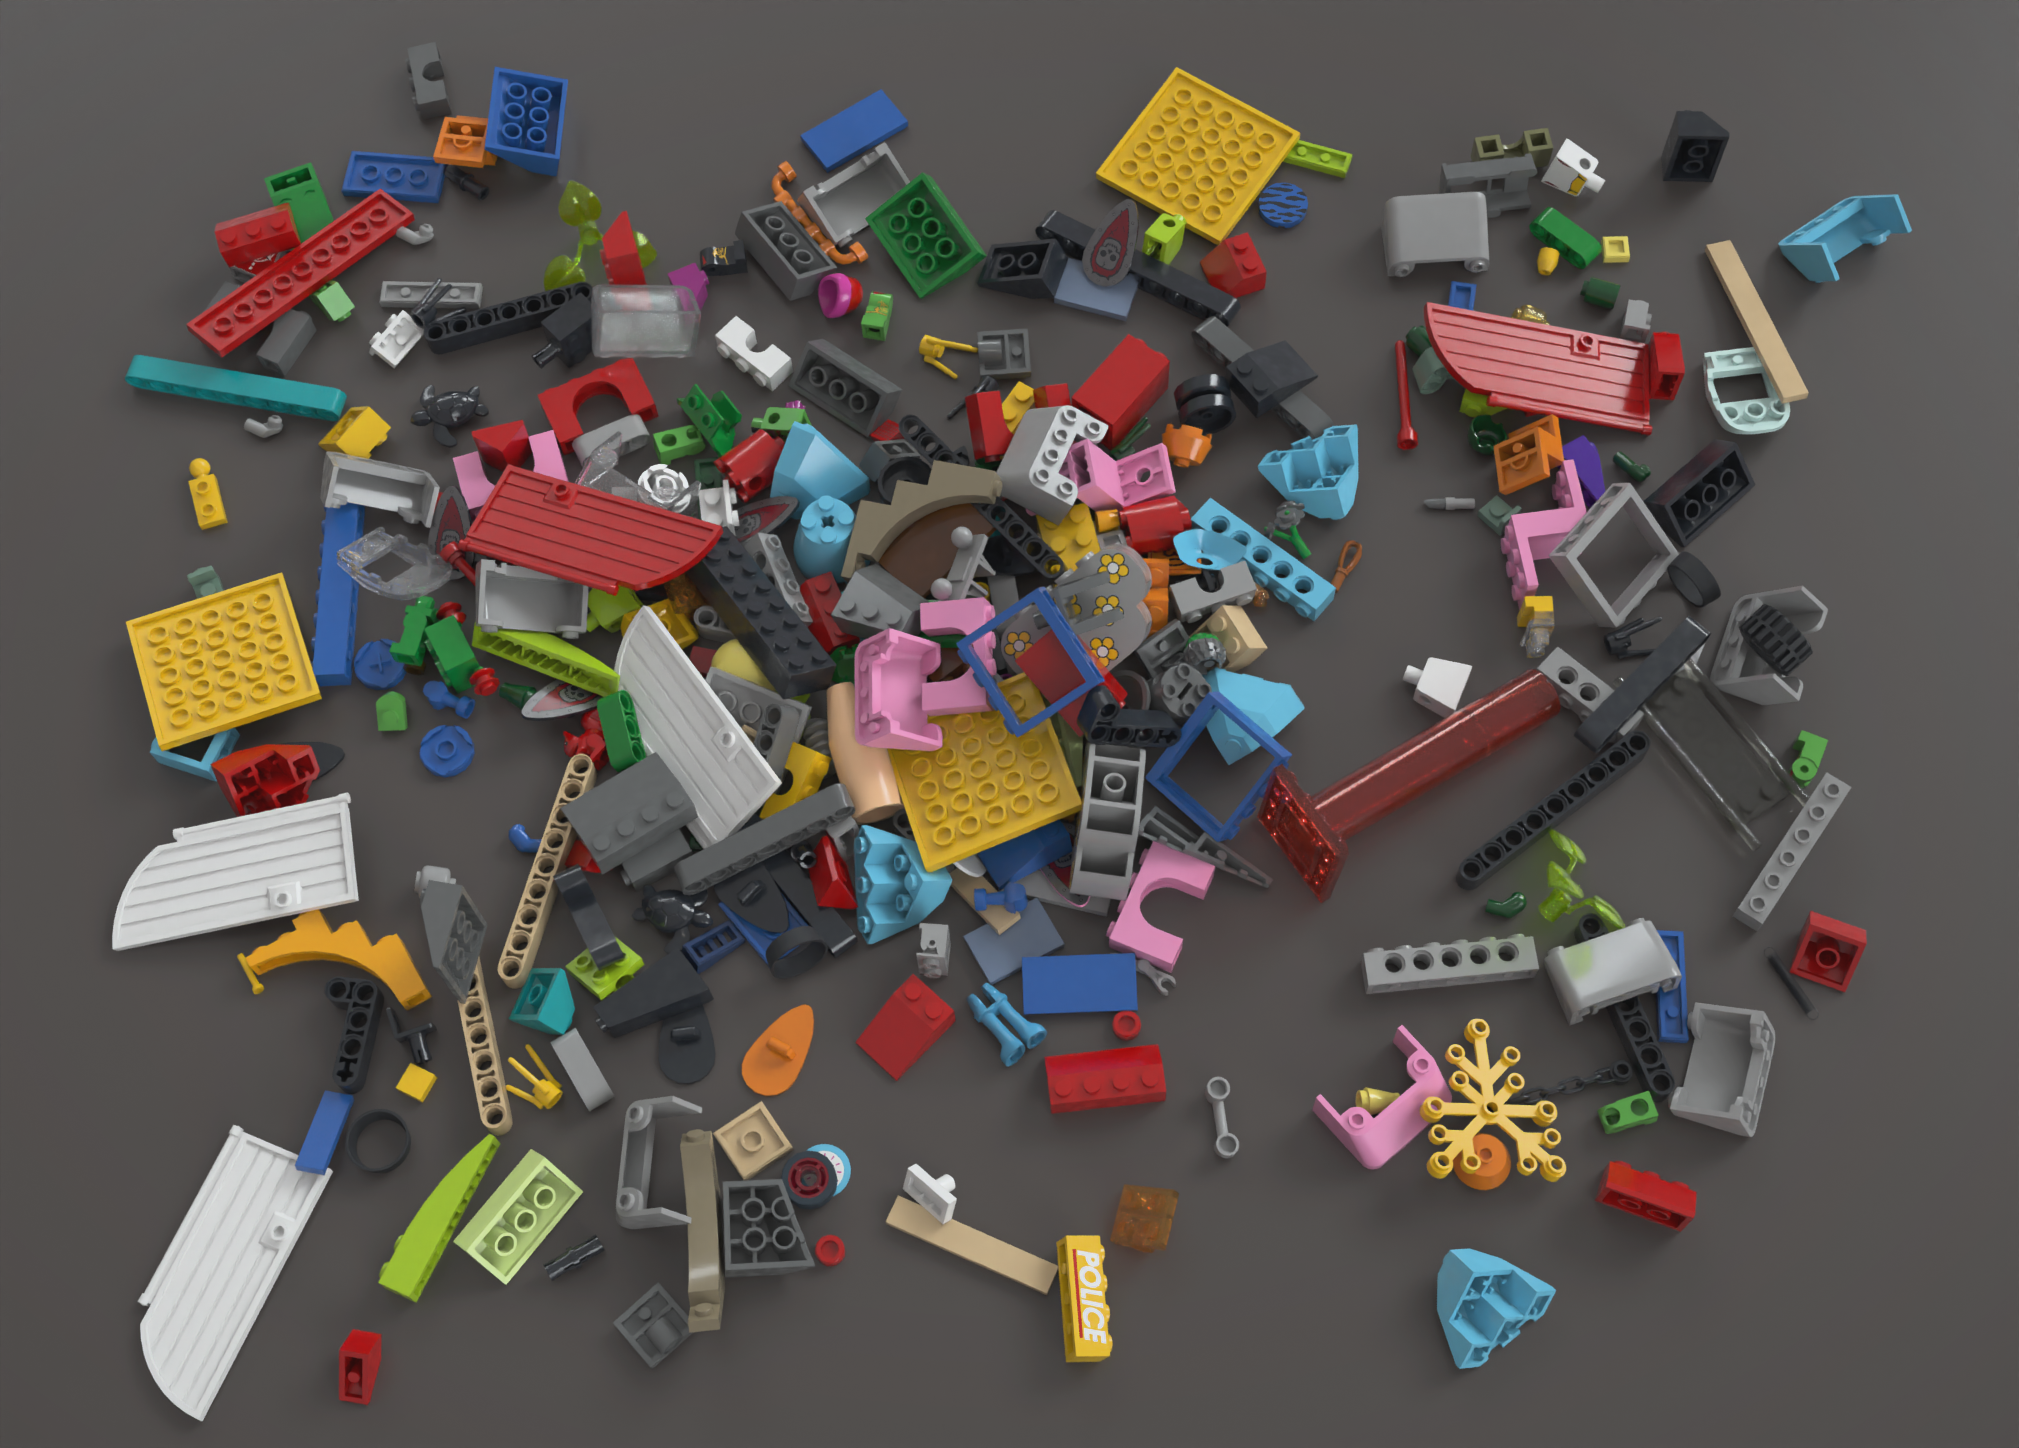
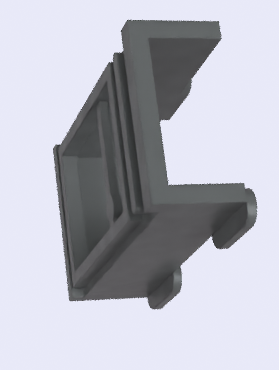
M1531 153L1525 154L1524 157L1450 164L1446 166V163H1443L1438 194L1451 193V186L1471 184L1474 181L1487 180L1486 191L1479 192L1483 193L1486 198L1487 218L1498 217L1501 211L1531 208L1527 186L1529 177L1535 176L1537 169ZM1504 178L1503 189L1491 190L1492 179Z

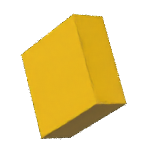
M410 1063L396 1089L423 1103L437 1077Z

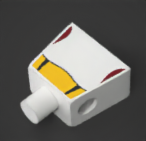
M1566 138L1541 182L1573 196H1579L1584 186L1598 193L1605 179L1593 173L1599 163L1598 160Z

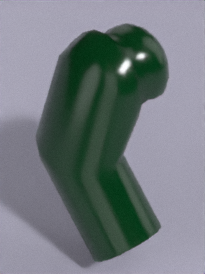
M1619 451L1614 455L1613 462L1635 481L1643 482L1651 475V470L1647 465H1637L1623 452Z

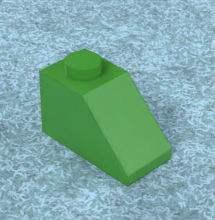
M332 280L308 296L324 315L332 321H343L351 315L350 310L355 307L339 283Z

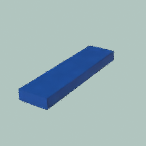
M1657 930L1682 975L1678 988L1664 993L1662 987L1659 986L1658 991L1655 992L1658 1042L1687 1043L1689 1036L1687 1026L1683 931Z

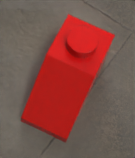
M353 1329L339 1349V1400L365 1405L369 1404L381 1362L382 1334Z

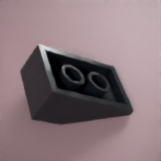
M1056 239L993 244L990 247L977 284L979 287L1030 299L1054 298L1068 257Z
M1286 340L1244 354L1226 366L1225 374L1231 391L1256 418L1318 377Z

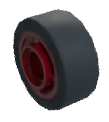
M804 1151L797 1153L787 1161L782 1169L781 1179L790 1201L801 1209L812 1210L822 1207L832 1199L836 1192L838 1179L834 1165L828 1157L819 1152ZM807 1174H814L817 1176L816 1183L809 1187L802 1184L803 1177Z

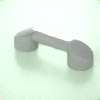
M1214 1077L1205 1088L1206 1099L1213 1106L1217 1140L1213 1146L1217 1155L1223 1158H1230L1239 1149L1237 1137L1228 1133L1223 1103L1230 1092V1085L1226 1079Z

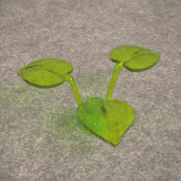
M569 180L560 199L558 210L561 219L570 226H578L580 236L578 250L574 262L568 256L560 255L548 264L543 280L545 291L578 282H585V272L581 267L577 266L580 262L583 245H593L598 240L602 241L604 236L599 233L597 224L594 222L599 219L602 211L598 197L586 186ZM633 231L641 264L645 268L656 258L657 251L645 235Z
M1551 829L1549 834L1553 842L1570 857V864L1565 870L1554 861L1548 863V887L1554 889L1538 905L1539 911L1549 921L1555 922L1564 912L1570 915L1580 907L1591 905L1603 918L1619 930L1625 928V924L1617 910L1597 895L1570 906L1572 899L1567 893L1578 899L1584 897L1580 886L1570 878V873L1577 861L1584 865L1586 857L1573 840Z

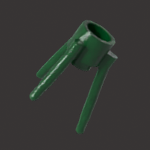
M1144 417L1109 452V456L1113 460L1117 461L1136 453L1132 444L1151 427L1150 423L1143 427L1148 421L1147 417Z

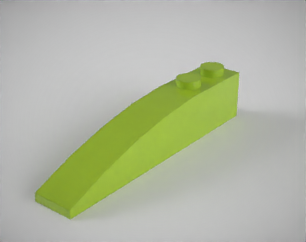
M476 622L474 624L472 646L603 697L618 691L620 681L618 673L583 650L547 632L498 629L497 633L482 632L481 627L476 626Z
M487 1135L459 1161L424 1202L404 1235L398 1237L391 1260L383 1265L379 1273L380 1280L378 1283L385 1289L417 1303L500 1145L495 1136Z

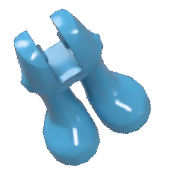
M985 983L981 986V989L992 1003L990 1007L986 1008L973 993L966 1000L974 1013V1019L977 1022H982L1002 1046L1000 1052L1002 1062L1006 1066H1011L1023 1056L1025 1045L1029 1049L1036 1047L1044 1040L1047 1031L1040 1024L1028 1022L1011 1006L1005 994L1000 993L989 983ZM1001 1014L1013 1026L1023 1043L996 1017L997 1015Z

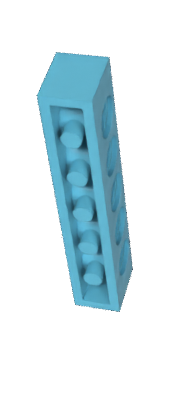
M1209 498L1191 518V530L1202 529L1214 532V530L1220 529L1224 531L1220 534L1228 536L1247 548V552L1238 563L1246 561L1254 581L1261 587L1266 586L1274 592L1280 601L1288 602L1295 607V610L1301 616L1315 621L1334 600L1336 587L1212 498ZM1256 559H1263V560L1266 561V562H1265V563H1258V562H1256L1255 560H1256ZM1283 574L1286 578H1278L1276 575ZM1304 589L1307 591V593L1302 594L1299 593L1297 590Z

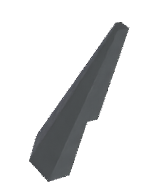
M1156 806L1139 824L1138 836L1214 865L1216 868L1265 888H1268L1273 881L1272 878L1220 841L1214 840L1207 832L1198 837Z

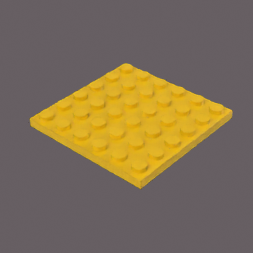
M1176 67L1098 169L1096 179L1160 214L1182 215L1186 219L1185 228L1219 245L1228 237L1298 142L1300 132Z
M282 572L126 621L157 742L161 751L322 699Z
M1025 672L997 683L1022 724L1046 709L1040 690ZM999 710L929 716L927 714V724H937L942 730L941 748L934 751L887 748L896 783L927 872H933L1081 810L1082 800L1051 718H1048L1026 734L1017 738L1015 734H1010L1003 723L1005 718Z

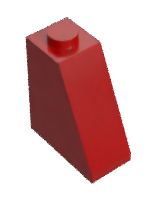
M1653 332L1649 342V399L1674 400L1685 374L1679 334H1671L1669 332Z

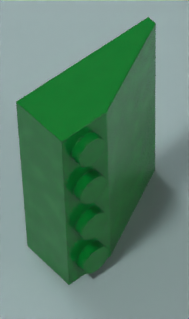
M924 172L865 218L920 299L968 272L987 257L934 179Z

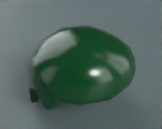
M1485 414L1477 415L1471 421L1467 439L1470 447L1476 452L1483 455H1494V446L1506 441L1507 434L1503 429L1502 423H1494L1491 415Z

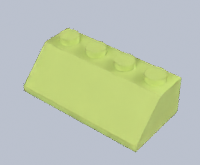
M530 1149L453 1242L507 1285L583 1191L544 1156Z

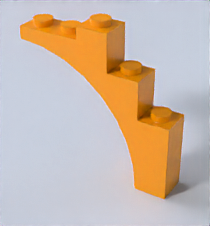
M319 909L300 913L298 918L292 920L296 928L295 931L282 934L278 937L277 941L267 946H260L251 955L245 957L249 966L257 975H261L279 966L299 961L326 960L345 963L363 969L380 979L393 991L407 1011L432 997L407 948L397 933L381 938L376 945L372 946L365 930L357 920L341 925L333 933L327 919Z

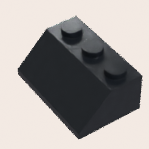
M1677 111L1661 156L1663 181L1713 182L1730 137L1729 132L1702 111Z

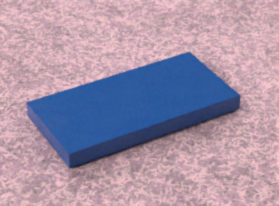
M882 89L803 133L800 137L804 145L828 173L908 127V121Z
M351 151L341 191L343 196L367 198L377 190L382 189L395 200L439 203L445 179L444 173L448 164L435 163L433 157Z
M1135 953L1022 957L1024 1015L1138 1010Z

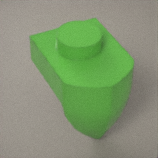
M390 691L377 700L378 731L406 730L408 728L406 698L402 694Z

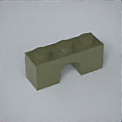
M1548 128L1523 131L1521 139L1510 145H1502L1499 134L1476 137L1472 147L1471 159L1472 162L1524 157L1525 154L1531 153L1535 167L1549 166L1553 144Z

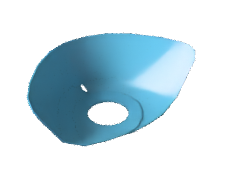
M1193 529L1184 531L1173 539L1180 560L1189 566L1209 570H1220L1221 568L1236 564L1247 552V548L1238 541L1208 530ZM1204 558L1212 561L1213 564L1203 565L1196 560Z

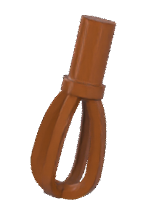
M1347 541L1341 550L1338 567L1330 583L1336 587L1335 593H1338L1344 579L1361 558L1362 545L1356 541ZM1351 547H1355L1357 549L1356 554L1351 562L1343 568V562L1348 550Z

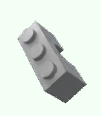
M1246 561L1221 568L1218 574L1221 589L1214 593L1203 591L1195 577L1170 585L1168 596L1180 623L1184 621L1188 623L1198 621L1202 618V615L1211 612L1214 614L1222 605L1231 606L1237 604V606H1243L1250 603L1255 596L1257 588Z

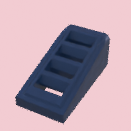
M729 919L685 943L682 946V954L695 971L700 974L744 944L745 939ZM724 932L731 938V942L728 943L722 935ZM715 938L721 944L720 948L713 941ZM705 945L708 946L711 953H707V951L704 949Z

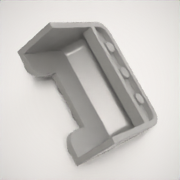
M1068 405L1035 408L1026 411L996 471L1002 481L1000 495L1059 526L1072 508L1078 495L1076 484L1059 474L1073 440L1080 442L1088 438L1093 444L1097 445L1104 438L1109 426Z
M1804 586L1749 594L1741 597L1732 609L1710 675L1711 684L1720 691L1760 705L1799 701L1803 690L1802 681L1795 676L1785 677V675L1778 673L1770 667L1745 641L1740 633L1739 626L1763 604H1767L1782 613L1803 635L1810 634L1822 628L1828 608Z

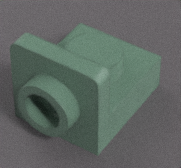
M1496 495L1478 511L1477 516L1501 536L1505 532V526H1508L1511 515L1520 514L1522 508L1517 505L1512 509Z
M212 566L198 568L193 573L187 575L197 599L224 591L220 577Z

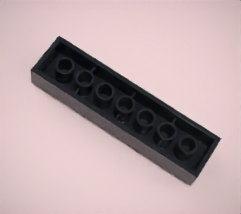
M727 526L722 527L723 534L715 546L700 562L686 571V574L783 700L828 689L837 666L730 529Z

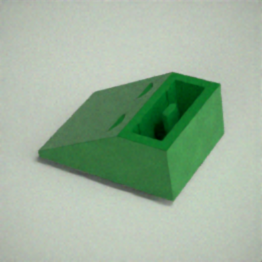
M311 162L264 178L274 206L289 202L301 244L334 221L321 183Z

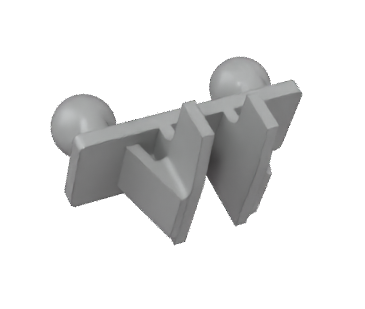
M957 527L951 534V540L959 549L947 579L939 578L931 585V593L939 601L987 596L988 591L972 579L973 577L995 576L996 573L982 555L988 537L985 534L972 535L968 528Z

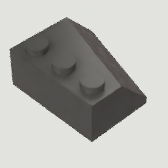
M873 564L854 572L831 616L841 632L868 639L889 628L918 637L921 632L920 603L929 602L880 566Z
M782 1179L723 1182L725 1278L785 1275L815 1267Z

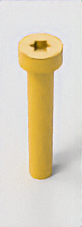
M243 953L238 954L237 958L253 986V993H261L264 990L263 985L259 984Z

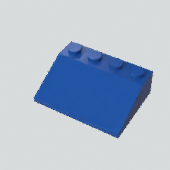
M495 67L484 150L530 172L557 176L568 80Z
M1056 820L977 853V856L999 890H1001L1008 883L1016 882L1072 852L1069 833L1061 821Z

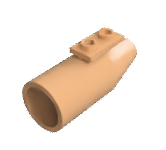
M851 682L833 685L826 691L828 746L839 783L846 785L855 807V813L851 817L857 825L870 824L890 818L898 810L903 809L904 804L896 783L887 748L867 747L857 743L855 738V687Z

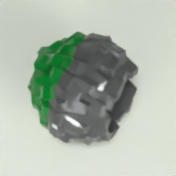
M1199 633L1192 635L1188 639L1183 651V660L1186 664L1199 671L1201 675H1207L1206 667H1212L1215 664L1214 659L1218 662L1219 669L1222 668V664L1225 663L1226 649L1218 637L1212 634Z

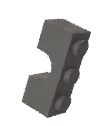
M436 42L407 48L409 58L405 59L408 72L412 73L413 76L409 77V83L412 92L416 91V96H412L415 110L421 111L423 119L452 114L449 95L443 79L431 81L434 78L445 76Z

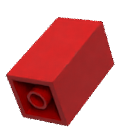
M1128 334L1071 397V406L1109 426L1104 438L1099 443L1112 450L1168 389L1170 361L1163 353L1149 348L1143 340Z
M1052 629L1015 660L1051 704L1086 682ZM1077 635V638L1105 679L1099 685H1104L1110 690L1122 709L1126 704L1124 699L1128 693L1080 636ZM1088 692L1058 712L1079 737L1083 735V732L1077 725V717Z

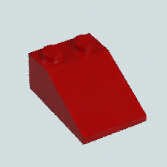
M912 974L892 994L855 1043L897 1081L956 1021L955 1012L917 976Z

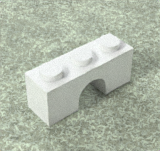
M737 316L715 335L718 352L724 358L729 357L742 372L745 373L747 371L750 373L754 380L762 387L766 386L773 391L793 373L791 358L772 344L768 349L759 353L750 351L757 344L755 331Z

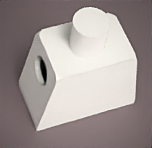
M1431 657L1428 658L1424 670L1408 665L1403 680L1417 685L1413 697L1416 702L1451 721L1468 681L1472 666Z

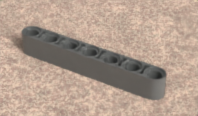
M1215 316L1208 317L1191 332L1195 343L1225 370L1226 366L1244 354L1254 351ZM1300 390L1271 409L1302 438L1310 436L1313 440L1324 434L1323 430L1334 426L1332 419Z
M842 783L831 785L677 863L674 866V871L683 894L693 895L852 816L855 813V807L846 785Z

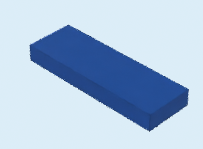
M325 1090L295 1163L296 1170L325 1175L353 1105V1095Z

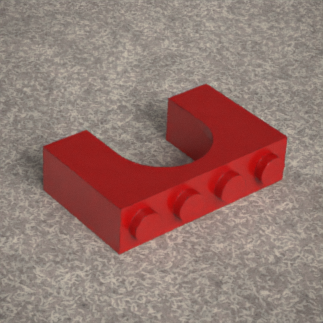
M632 356L620 359L602 369H595L585 376L571 379L563 385L549 388L537 395L564 456L575 452L572 447L573 441L577 437L584 435L577 420V414L581 405L593 396L606 394L619 398L625 404L629 414L640 415L643 423L659 417L655 402Z
M1068 383L1046 385L1033 390L1036 408L1071 406ZM1000 391L975 393L965 397L974 459L985 458V463L1000 461V456H1004L1014 436L1004 420Z

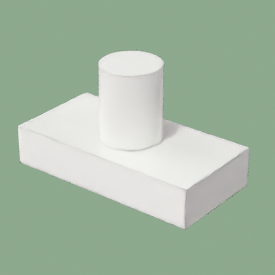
M914 1164L909 1167L903 1190L942 1224L952 1219L957 1200L949 1193L955 1189L953 1178L945 1174L935 1180L919 1165Z

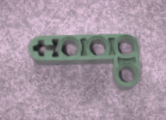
M1433 347L1426 349L1412 368L1419 391L1422 394L1433 393L1439 390L1447 379H1454L1442 365Z

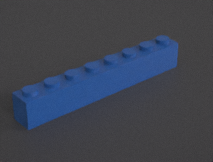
M347 502L346 505H341L340 508L324 506L326 519L322 520L321 524L324 542L320 543L319 551L322 565L317 570L320 589L316 590L315 598L318 612L313 617L316 636L312 637L311 647L314 653L311 665L319 686L351 685L365 506Z

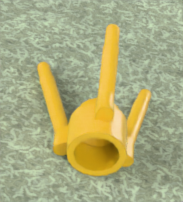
M924 335L919 346V353L925 355L924 362L934 365L953 379H957L958 376L935 360L936 357L940 358L945 347L978 352V348Z
M527 1044L525 1046L526 1050L548 1081L545 1079L539 1081L514 1058L509 1057L508 1062L535 1086L532 1090L535 1097L511 1085H506L505 1088L533 1103L539 1109H542L544 1106L550 1109L562 1097L563 1091L560 1090L562 1085L554 1079L531 1045Z

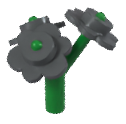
M1286 501L1276 508L1275 516L1277 518L1274 520V523L1269 522L1268 527H1264V531H1266L1264 536L1271 540L1272 536L1275 535L1290 541L1301 558L1305 559L1312 553L1299 536L1296 525L1300 523V519L1305 515L1304 511H1302L1305 506L1303 503L1296 504L1295 501ZM1276 526H1280L1281 529L1289 528L1292 536L1275 530Z

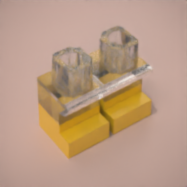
M1525 596L1519 610L1517 625L1518 627H1526L1520 646H1526L1528 658L1543 657L1545 654L1544 647L1549 645V638L1555 627L1552 596Z

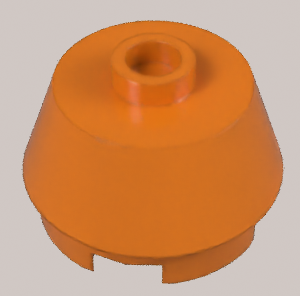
M1167 424L1165 433L1162 434V443L1167 447L1169 460L1173 461L1174 465L1188 468L1189 465L1200 466L1212 448L1210 444L1212 434L1203 436L1202 429L1188 425H1182L1179 429H1173L1174 425Z
M1477 1133L1472 1140L1474 1154L1481 1161L1480 1167L1475 1173H1465L1460 1166L1462 1160L1460 1151L1452 1160L1453 1168L1458 1178L1467 1186L1478 1190H1490L1501 1185L1508 1177L1511 1169V1157L1507 1147L1497 1137L1487 1133ZM1466 1160L1470 1167H1474V1163L1471 1160Z

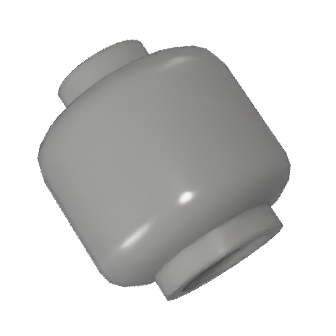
M424 866L421 872L417 871L414 893H417L420 899L421 892L427 888L429 880L455 884L456 879L451 878V872L448 868Z

